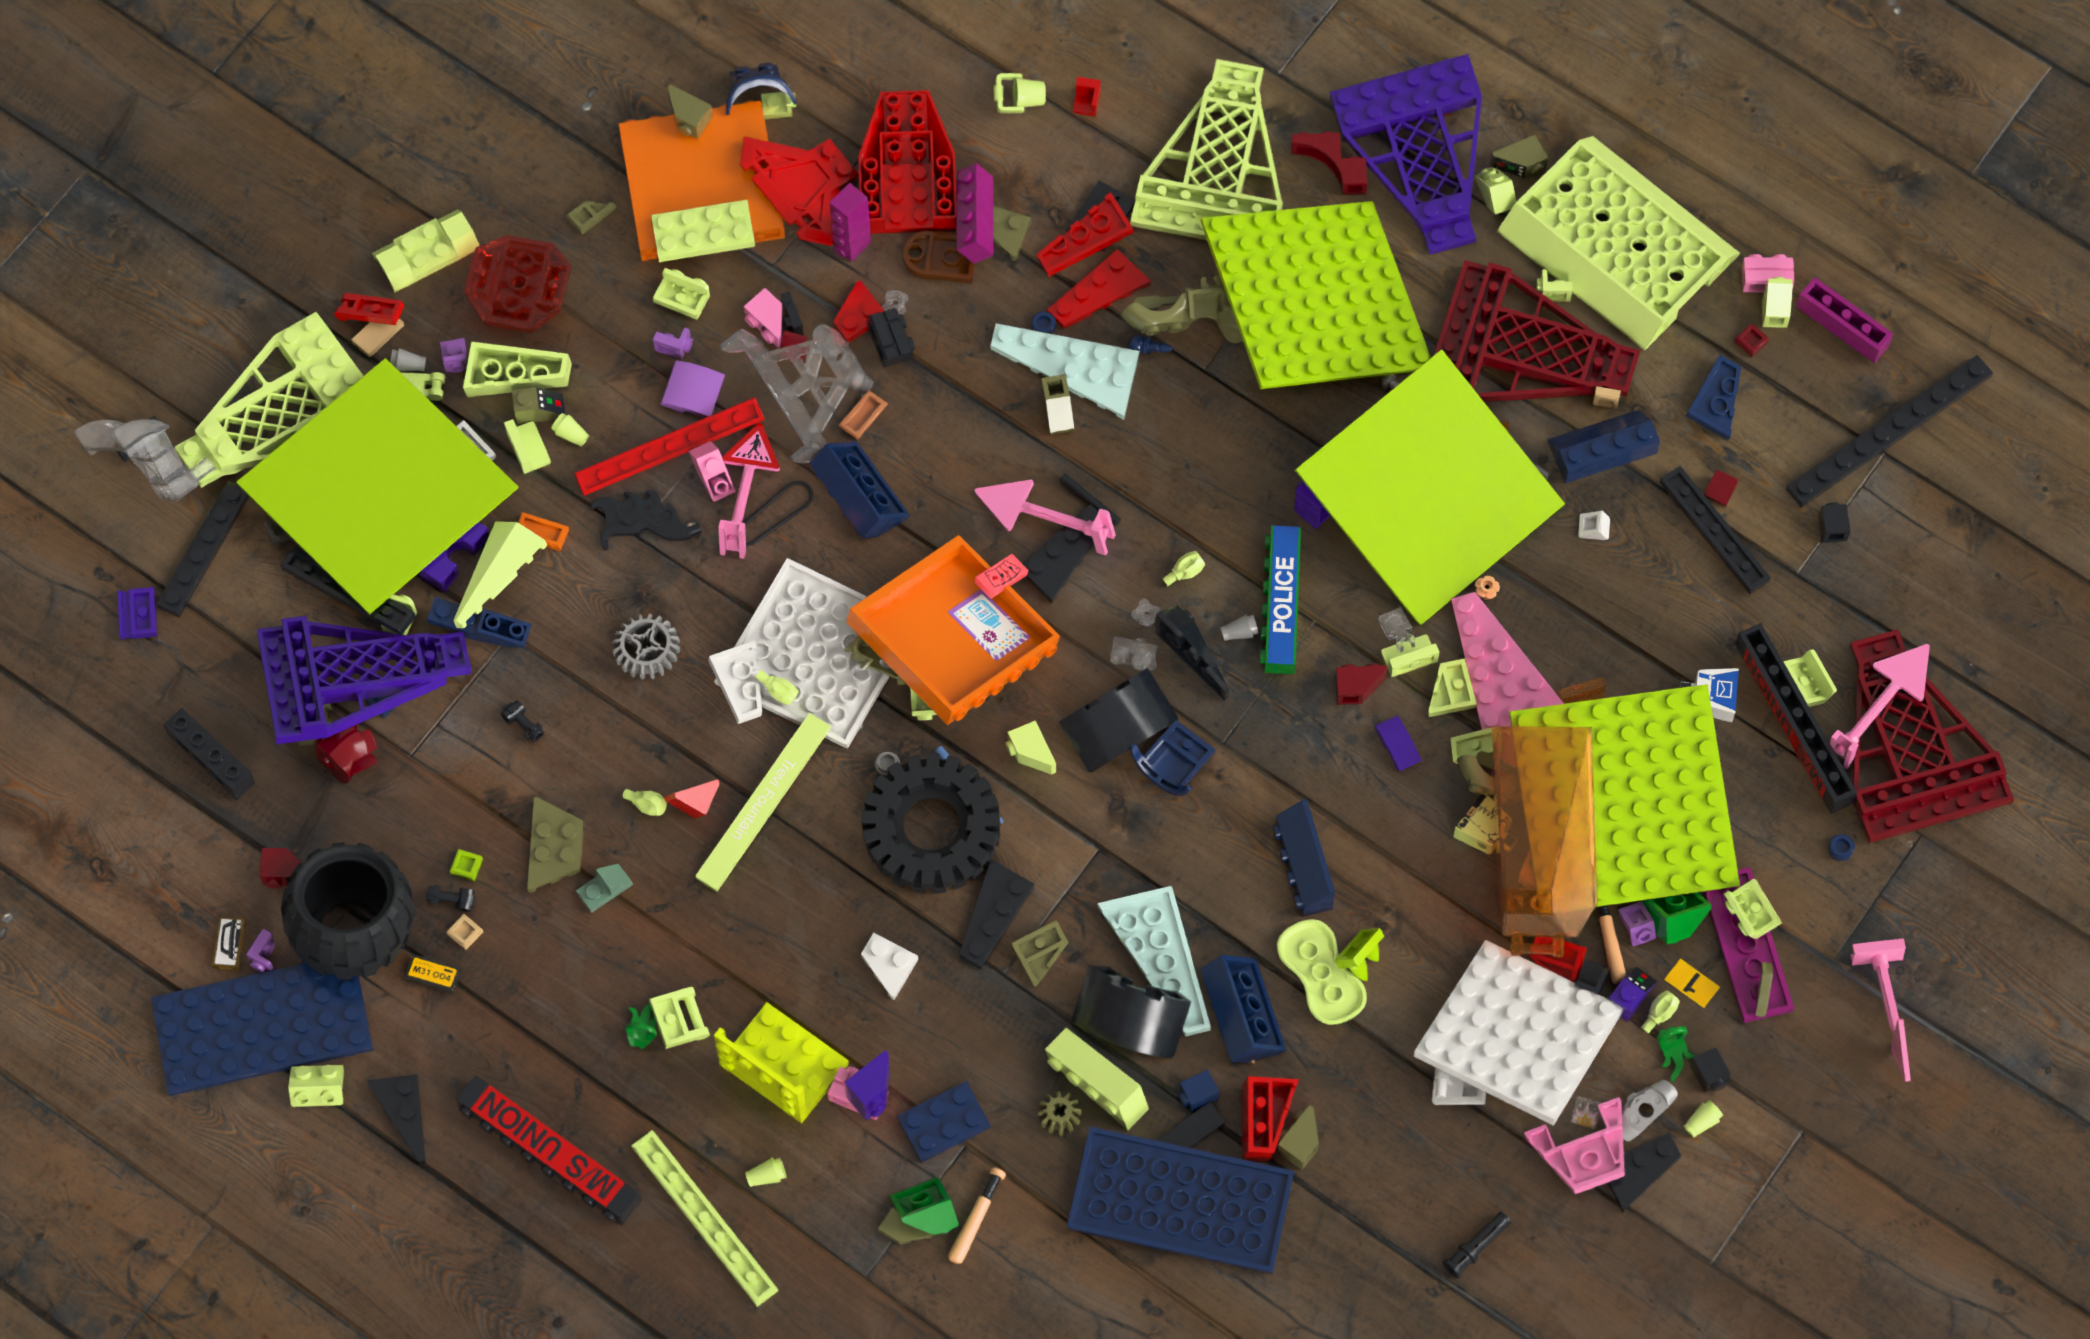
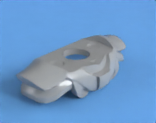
M1661 1080L1650 1087H1645L1636 1093H1631L1626 1098L1622 1108L1623 1141L1629 1142L1637 1137L1673 1103L1678 1093L1671 1083ZM1643 1103H1647L1653 1108V1114L1649 1118H1644L1639 1114V1106Z

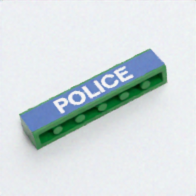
M1271 526V535L1266 534L1265 549H1270V556L1265 557L1264 572H1269V579L1264 580L1263 595H1268V602L1263 603L1262 618H1267L1266 626L1261 628V641H1266L1265 649L1260 651V664H1265L1264 673L1295 674L1301 527Z

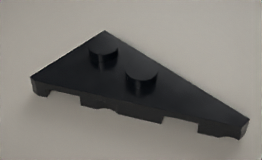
M418 1075L367 1080L370 1090L376 1096L414 1157L420 1164H426Z

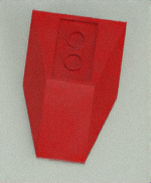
M929 90L880 92L858 156L859 191L868 197L870 234L957 231L955 152Z

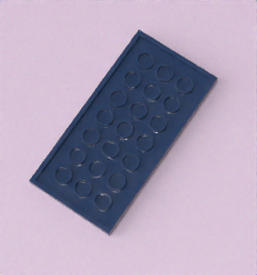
M308 963L151 997L169 1096L289 1070L291 1067L307 1066L373 1051L359 976L351 977V980L338 979L336 975L332 974L324 976L314 971Z
M1090 1126L1067 1229L1273 1274L1295 1171Z

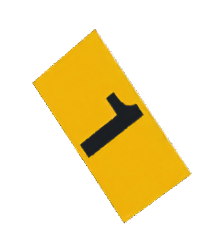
M1681 958L1664 979L1703 1008L1720 988V986Z

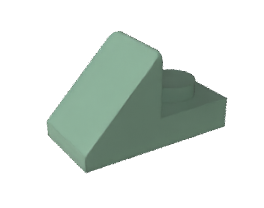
M619 864L596 869L597 876L576 890L577 895L591 913L633 885V882Z

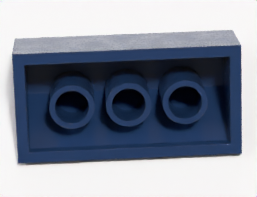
M1636 410L1550 438L1547 442L1565 483H1569L1657 454L1660 439L1651 419L1640 410Z
M857 441L825 444L809 463L815 471V475L826 486L830 496L836 500L841 507L842 513L849 518L856 532L862 538L879 537L910 517V514Z
M1307 799L1301 800L1276 815V823L1272 825L1275 839H1280L1282 848H1279L1282 863L1287 862L1289 871H1286L1289 886H1294L1296 892L1293 895L1295 907L1297 910L1301 909L1302 915L1305 917L1333 910L1335 890Z
M1220 955L1201 968L1204 984L1207 987L1211 1005L1215 1011L1219 1029L1232 1062L1250 1063L1254 1060L1257 1061L1287 1051L1255 958Z

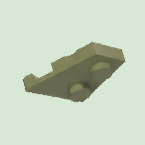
M993 206V243L998 247H1002L1013 261H1016L1031 224V217Z
M1056 920L1011 943V947L1033 988L1038 986L1069 942Z

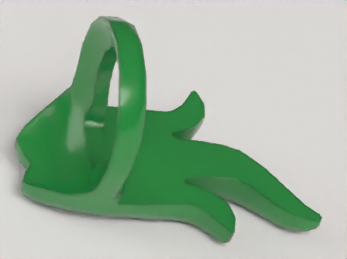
M650 1004L643 1008L640 1017H638V1012L635 1008H628L633 1015L631 1023L626 1025L627 1037L631 1047L638 1046L640 1049H644L657 1035L655 1017L650 1020L652 1012Z
M1671 1026L1668 1030L1661 1029L1657 1036L1665 1058L1662 1068L1669 1066L1671 1058L1675 1063V1070L1670 1080L1671 1083L1674 1082L1684 1067L1682 1054L1688 1060L1696 1057V1055L1688 1052L1684 1040L1688 1031L1684 1026Z

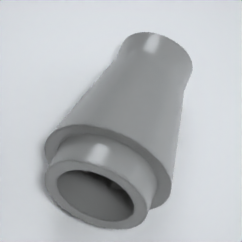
M400 348L399 350L392 349L390 363L399 372H424L426 357Z
M1245 614L1221 627L1224 641L1254 638L1253 635L1259 634L1254 615L1247 616Z

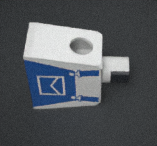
M1739 669L1699 670L1695 683H1680V688L1708 684L1713 718L1727 722L1733 721L1736 710Z

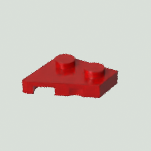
M861 280L856 282L833 321V326L847 344L869 330L866 323L870 315L884 312V309Z
M1537 932L1529 957L1537 965L1575 983L1578 979L1587 947Z

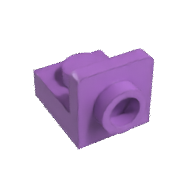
M687 328L683 329L679 339L673 334H662L656 332L653 338L655 351L681 360L685 352L690 351L693 339L690 337V330Z
M465 339L440 342L445 372L458 373L467 369L468 355Z
M1642 901L1618 909L1619 917L1629 932L1632 946H1637L1656 938L1654 920Z
M262 929L247 953L250 966L261 973L264 970H274L272 963L265 959V956L269 957L273 952L275 940L272 933L265 929Z

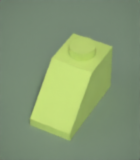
M1036 721L1008 732V741L1005 742L1006 748L1010 756L1015 755L1018 763L1051 775L1056 773V762Z

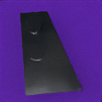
M1670 1133L1624 1153L1625 1176L1607 1182L1623 1213L1681 1158L1682 1155Z

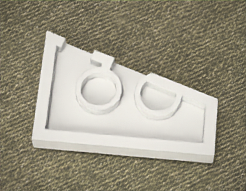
M755 640L711 655L708 659L738 724L762 715L760 685L755 678L758 674Z

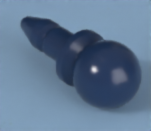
M1134 335L1128 341L1129 349L1139 351V354L1143 352L1149 354L1151 351L1164 353L1173 350L1166 343L1153 342L1150 337L1145 338L1142 335Z

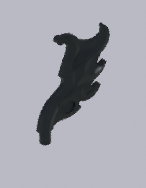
M652 490L645 491L646 495L649 496L648 499H643L633 492H624V496L628 498L626 501H617L612 497H600L590 507L591 510L600 508L605 513V527L600 533V541L603 550L606 551L609 549V538L616 535H639L643 530H649L663 539L682 541L689 540L691 536L702 533L699 523L689 527L683 525L679 521L674 507L669 503H666L665 507H661L660 497Z

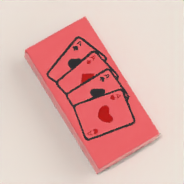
M1011 554L978 575L974 582L991 599L1004 591L1005 586H1011L1027 576L1029 570Z

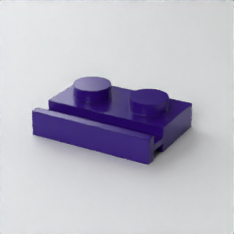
M154 587L129 589V591L124 592L118 590L120 639L156 637L157 616Z

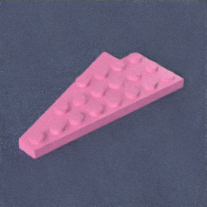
M1476 592L1452 598L1468 673L1477 703L1476 707L1482 730L1495 726L1500 728L1503 753L1494 756L1502 758L1504 763L1518 768L1509 712L1564 703ZM1492 771V775L1495 778L1503 779L1513 776L1503 771L1497 773Z

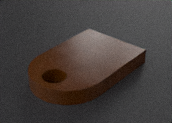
M922 231L912 235L906 241L903 248V261L907 270L913 275L925 279L972 284L975 263L973 264L957 250V234ZM913 249H918L922 254L917 258H913L909 255V252Z

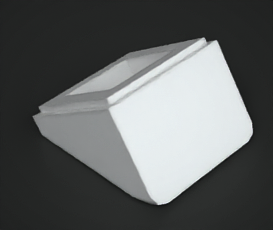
M1603 511L1580 514L1578 537L1608 540L1609 516Z

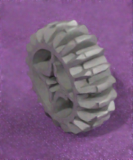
M640 613L637 621L630 617L628 619L630 625L622 623V631H616L615 636L617 639L612 642L613 647H615L613 655L617 657V665H622V671L625 673L630 671V675L633 678L638 673H640L642 680L645 679L646 674H650L651 679L655 678L654 673L657 672L663 676V668L671 670V662H677L676 654L680 653V646H678L680 639L676 636V629L670 628L671 624L668 620L662 623L660 615L655 620H653V616L650 613L647 619H643ZM657 634L665 639L667 643L666 648L661 647L656 642ZM627 645L632 646V649L636 651V659L627 653ZM651 645V647L648 648L647 646L646 649L643 648L642 650V646Z

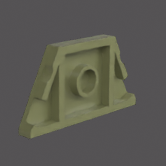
M534 797L528 893L535 892L536 888L545 884L556 883L565 876L570 877L581 872L583 820L538 797Z

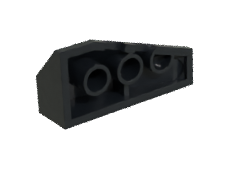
M1178 605L1159 611L1156 614L1155 634L1224 701L1227 700L1229 688L1195 623L1193 615L1186 609L1183 611Z

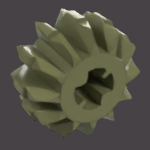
M1060 1091L1056 1092V1098H1053L1050 1094L1046 1095L1047 1102H1040L1039 1107L1042 1110L1037 1113L1038 1118L1043 1119L1040 1122L1041 1127L1049 1126L1048 1133L1050 1135L1054 1133L1055 1129L1058 1130L1059 1136H1063V1129L1072 1133V1125L1078 1126L1080 1124L1078 1117L1082 1115V1110L1077 1108L1079 1101L1077 1099L1070 1101V1093H1067L1064 1098L1061 1097ZM1060 1110V1113L1064 1111V1116L1059 1117V1114L1055 1116V1111Z

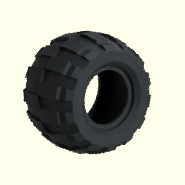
M345 842L334 843L330 848L324 850L319 848L308 854L306 862L299 863L290 875L287 883L288 886L284 889L282 896L281 914L283 928L292 949L314 971L324 976L328 974L336 975V978L342 980H351V977L361 975L365 978L376 974L377 970L382 966L388 967L396 960L400 950L407 944L413 928L415 911L412 890L403 872L399 871L396 863L382 851L376 853L370 845L357 843V845H346ZM343 903L363 904L372 909L377 915L369 923L354 929H334L321 924L325 915L332 908Z

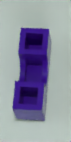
M478 522L419 572L420 577L444 593L459 575L457 565L450 561L449 557L458 550L468 551L475 556L489 538L487 527Z

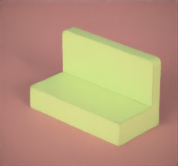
M513 419L504 422L507 436L524 474L551 463L533 421L516 427Z
M1425 634L1381 650V655L1392 678L1438 662L1439 650L1436 643L1431 644L1428 635Z

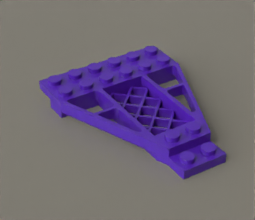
M1469 55L1458 56L1331 91L1330 98L1343 142L1345 141L1359 158L1366 157V166L1409 214L1416 227L1422 232L1429 255L1475 243L1476 236L1470 221L1482 95ZM1476 105L1474 130L1450 135L1443 114ZM1419 121L1416 127L1409 125L1410 123ZM1424 121L1435 126L1431 134L1419 130ZM1401 128L1412 132L1407 141L1397 136ZM1439 129H1440V132H1441L1443 141L1435 137V135H1436V133L1438 132ZM1385 130L1391 148V153L1369 158L1354 140L1355 138ZM1416 135L1427 140L1422 148L1412 144ZM1472 139L1468 179H1463L1453 145ZM1431 142L1442 147L1437 155L1426 151ZM1396 143L1404 146L1400 153ZM1407 149L1419 153L1414 162L1403 157ZM1445 150H1447L1450 162L1441 158ZM1422 156L1433 160L1429 169L1418 164ZM1390 161L1395 162L1406 196L1400 194L1376 165ZM1438 163L1448 168L1444 176L1433 172ZM1403 164L1410 167L1407 174L1405 172ZM1414 170L1425 174L1421 183L1410 178ZM1452 171L1454 172L1457 183L1448 179ZM1429 177L1440 181L1436 190L1425 185ZM1444 184L1455 189L1452 195L1446 196L1440 193ZM1410 185L1417 188L1414 194H1412ZM1421 190L1432 195L1429 201L1422 202L1416 199Z
M306 616L281 619L282 626L257 629L276 744L330 737L446 685V677L471 674V665L463 632L440 635L430 633L399 635L307 621ZM310 634L345 638L346 643L312 648ZM390 659L398 662L394 667L387 664ZM365 662L373 665L369 670L361 667ZM340 665L347 668V670L344 673H341L336 669ZM404 666L412 669L408 674L401 671ZM380 669L387 672V674L384 677H381L376 673ZM317 670L322 672L319 676H317ZM354 673L362 676L358 681L351 678ZM329 676L337 679L333 684L325 681ZM390 696L368 707L363 706L364 699ZM353 700L358 702L359 711L332 723H326L323 705Z

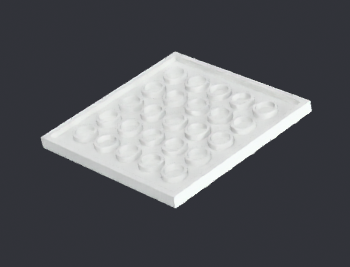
M787 558L735 647L755 640L757 672L762 670L769 676L773 675L774 677L784 678L791 682L799 691L791 705H786L774 699L767 691V688L764 687L765 684L758 680L763 708L799 726L807 715L811 713L831 726V729L825 736L826 739L848 749L890 677L868 667L863 671L858 666L857 660L851 661L852 651H844L845 647L858 636L846 623L849 610L867 596ZM882 659L880 660V664L884 668H890ZM716 678L715 684L720 686Z
M1485 940L1417 1046L1414 1057L1554 1125L1621 1016L1623 1008L1599 994L1576 986L1574 982Z

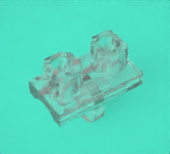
M1115 636L1111 651V663L1119 666L1121 664L1130 665L1134 669L1141 671L1146 668L1154 671L1157 667L1155 660L1157 645L1146 643V640L1143 638L1131 640Z

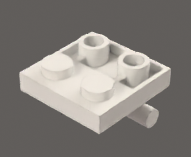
M1435 1067L1432 1102L1435 1105L1485 1104V1091Z

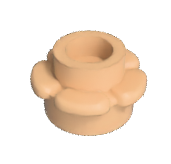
M1491 576L1479 578L1475 583L1477 595L1484 600L1494 598L1500 589L1499 583L1495 582V579Z

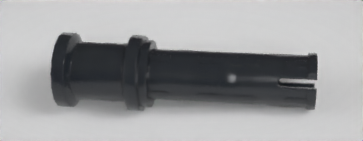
M1499 1212L1467 1244H1460L1458 1251L1453 1256L1443 1260L1442 1264L1448 1273L1454 1278L1459 1279L1462 1276V1272L1470 1264H1475L1478 1255L1505 1228L1511 1225L1508 1216L1503 1212ZM1494 1228V1231H1492L1483 1241H1481V1239L1485 1237Z

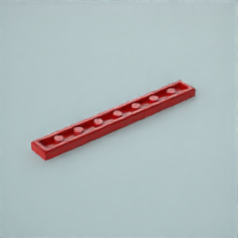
M754 397L575 472L574 476L582 495L585 496L687 453L709 441L713 442L765 419Z

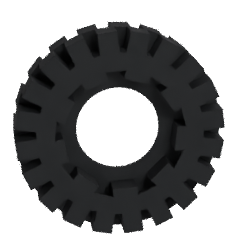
M927 753V759H919L917 754L907 757V763L904 765H900L897 761L887 768L888 774L885 777L880 774L874 781V789L872 792L868 791L864 801L865 810L862 811L861 821L862 832L867 852L872 862L875 861L877 869L885 877L890 876L894 884L905 888L906 885L911 886L912 892L925 894L926 889H933L934 894L945 893L948 886L953 885L956 890L967 885V878L972 877L976 879L983 872V865L985 863L990 864L991 859L995 855L994 848L999 845L1001 835L999 805L996 795L992 793L991 785L984 776L982 778L979 776L978 770L969 763L964 766L959 758L950 755L945 760L940 759V753ZM922 799H942L948 802L958 814V833L951 843L941 849H921L911 843L905 834V815L912 805Z

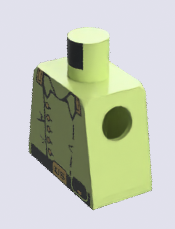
M1484 793L1479 796L1455 827L1453 835L1454 838L1487 854H1491L1498 844L1511 852L1518 842L1517 838L1508 833L1513 821L1511 817Z

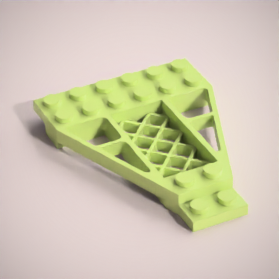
M1216 60L1212 80L1205 88L1203 96L1146 172L1140 175L1131 226L1207 240L1200 222L1201 218L1282 210L1283 202L1281 200L1259 91L1264 68ZM1216 111L1221 112L1224 117L1214 122L1209 114ZM1243 116L1247 121L1238 126L1233 118ZM1198 119L1191 151L1186 153L1172 150L1193 120ZM1204 119L1210 124L1203 128ZM1229 122L1233 129L1223 134L1219 126ZM1250 127L1247 139L1242 131ZM1214 130L1219 138L1209 142L1204 135ZM1257 130L1262 134L1268 168L1249 164L1254 136ZM1238 134L1243 142L1233 147L1228 139ZM1201 139L1205 146L1198 149L1199 141ZM1223 142L1228 150L1219 155L1214 147ZM1245 148L1244 157L1242 159L1241 156L1238 154V151ZM1210 151L1214 159L1204 163L1200 155ZM1233 155L1238 163L1228 168L1223 160ZM1165 158L1186 161L1188 163L1183 183L1151 176ZM1196 160L1200 167L1193 170L1194 163ZM1219 163L1224 171L1214 176L1209 168ZM1241 168L1239 179L1237 180L1233 172ZM1204 171L1209 180L1200 184L1195 176ZM1247 174L1271 177L1275 200L1242 194L1245 176ZM1228 176L1233 184L1224 189L1218 181ZM1212 184H1214L1217 189L1208 188V187L1211 186Z
M315 312L275 334L195 429L196 435L175 446V452L201 488L221 476L236 474L245 468L255 467L359 381L363 375L318 313ZM278 347L294 370L272 382H267L257 369L270 353ZM254 375L262 388L226 407L249 378ZM292 388L305 390L303 398L290 396ZM287 389L286 395L278 394ZM309 391L316 400L307 399ZM271 399L283 401L282 410L269 408ZM266 401L265 407L257 406L260 403ZM288 402L300 404L299 413L286 411ZM305 406L318 408L317 413L313 415L303 414ZM250 411L263 413L261 422L248 420ZM245 412L244 419L237 418V416ZM267 414L280 416L278 425L265 423ZM284 417L296 419V425L292 427L282 426ZM229 423L242 425L240 434L227 432ZM246 426L259 428L257 437L244 435ZM263 429L276 431L275 436L271 439L261 438ZM231 439L238 440L237 445ZM242 441L255 443L254 448L250 451L240 450Z

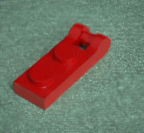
M344 293L340 300L342 304L337 307L334 316L341 321L352 319L396 326L404 304L402 300Z

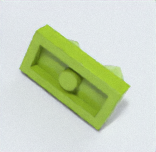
M1381 929L1360 930L1334 960L1338 968H1349L1356 977L1363 981H1368V969L1365 958L1367 957L1375 962L1379 961L1378 943L1384 937Z

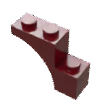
M1325 131L1319 134H1309L1307 132L1292 134V155L1308 156L1326 165L1336 176L1342 195H1366V157L1349 156L1342 158L1340 133Z

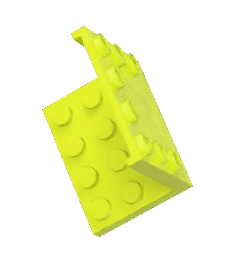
M769 1003L763 1006L734 1043L726 1038L725 1031L721 1027L714 1034L719 1064L800 1123H803L830 1089L839 1068H846L849 1065V1060Z

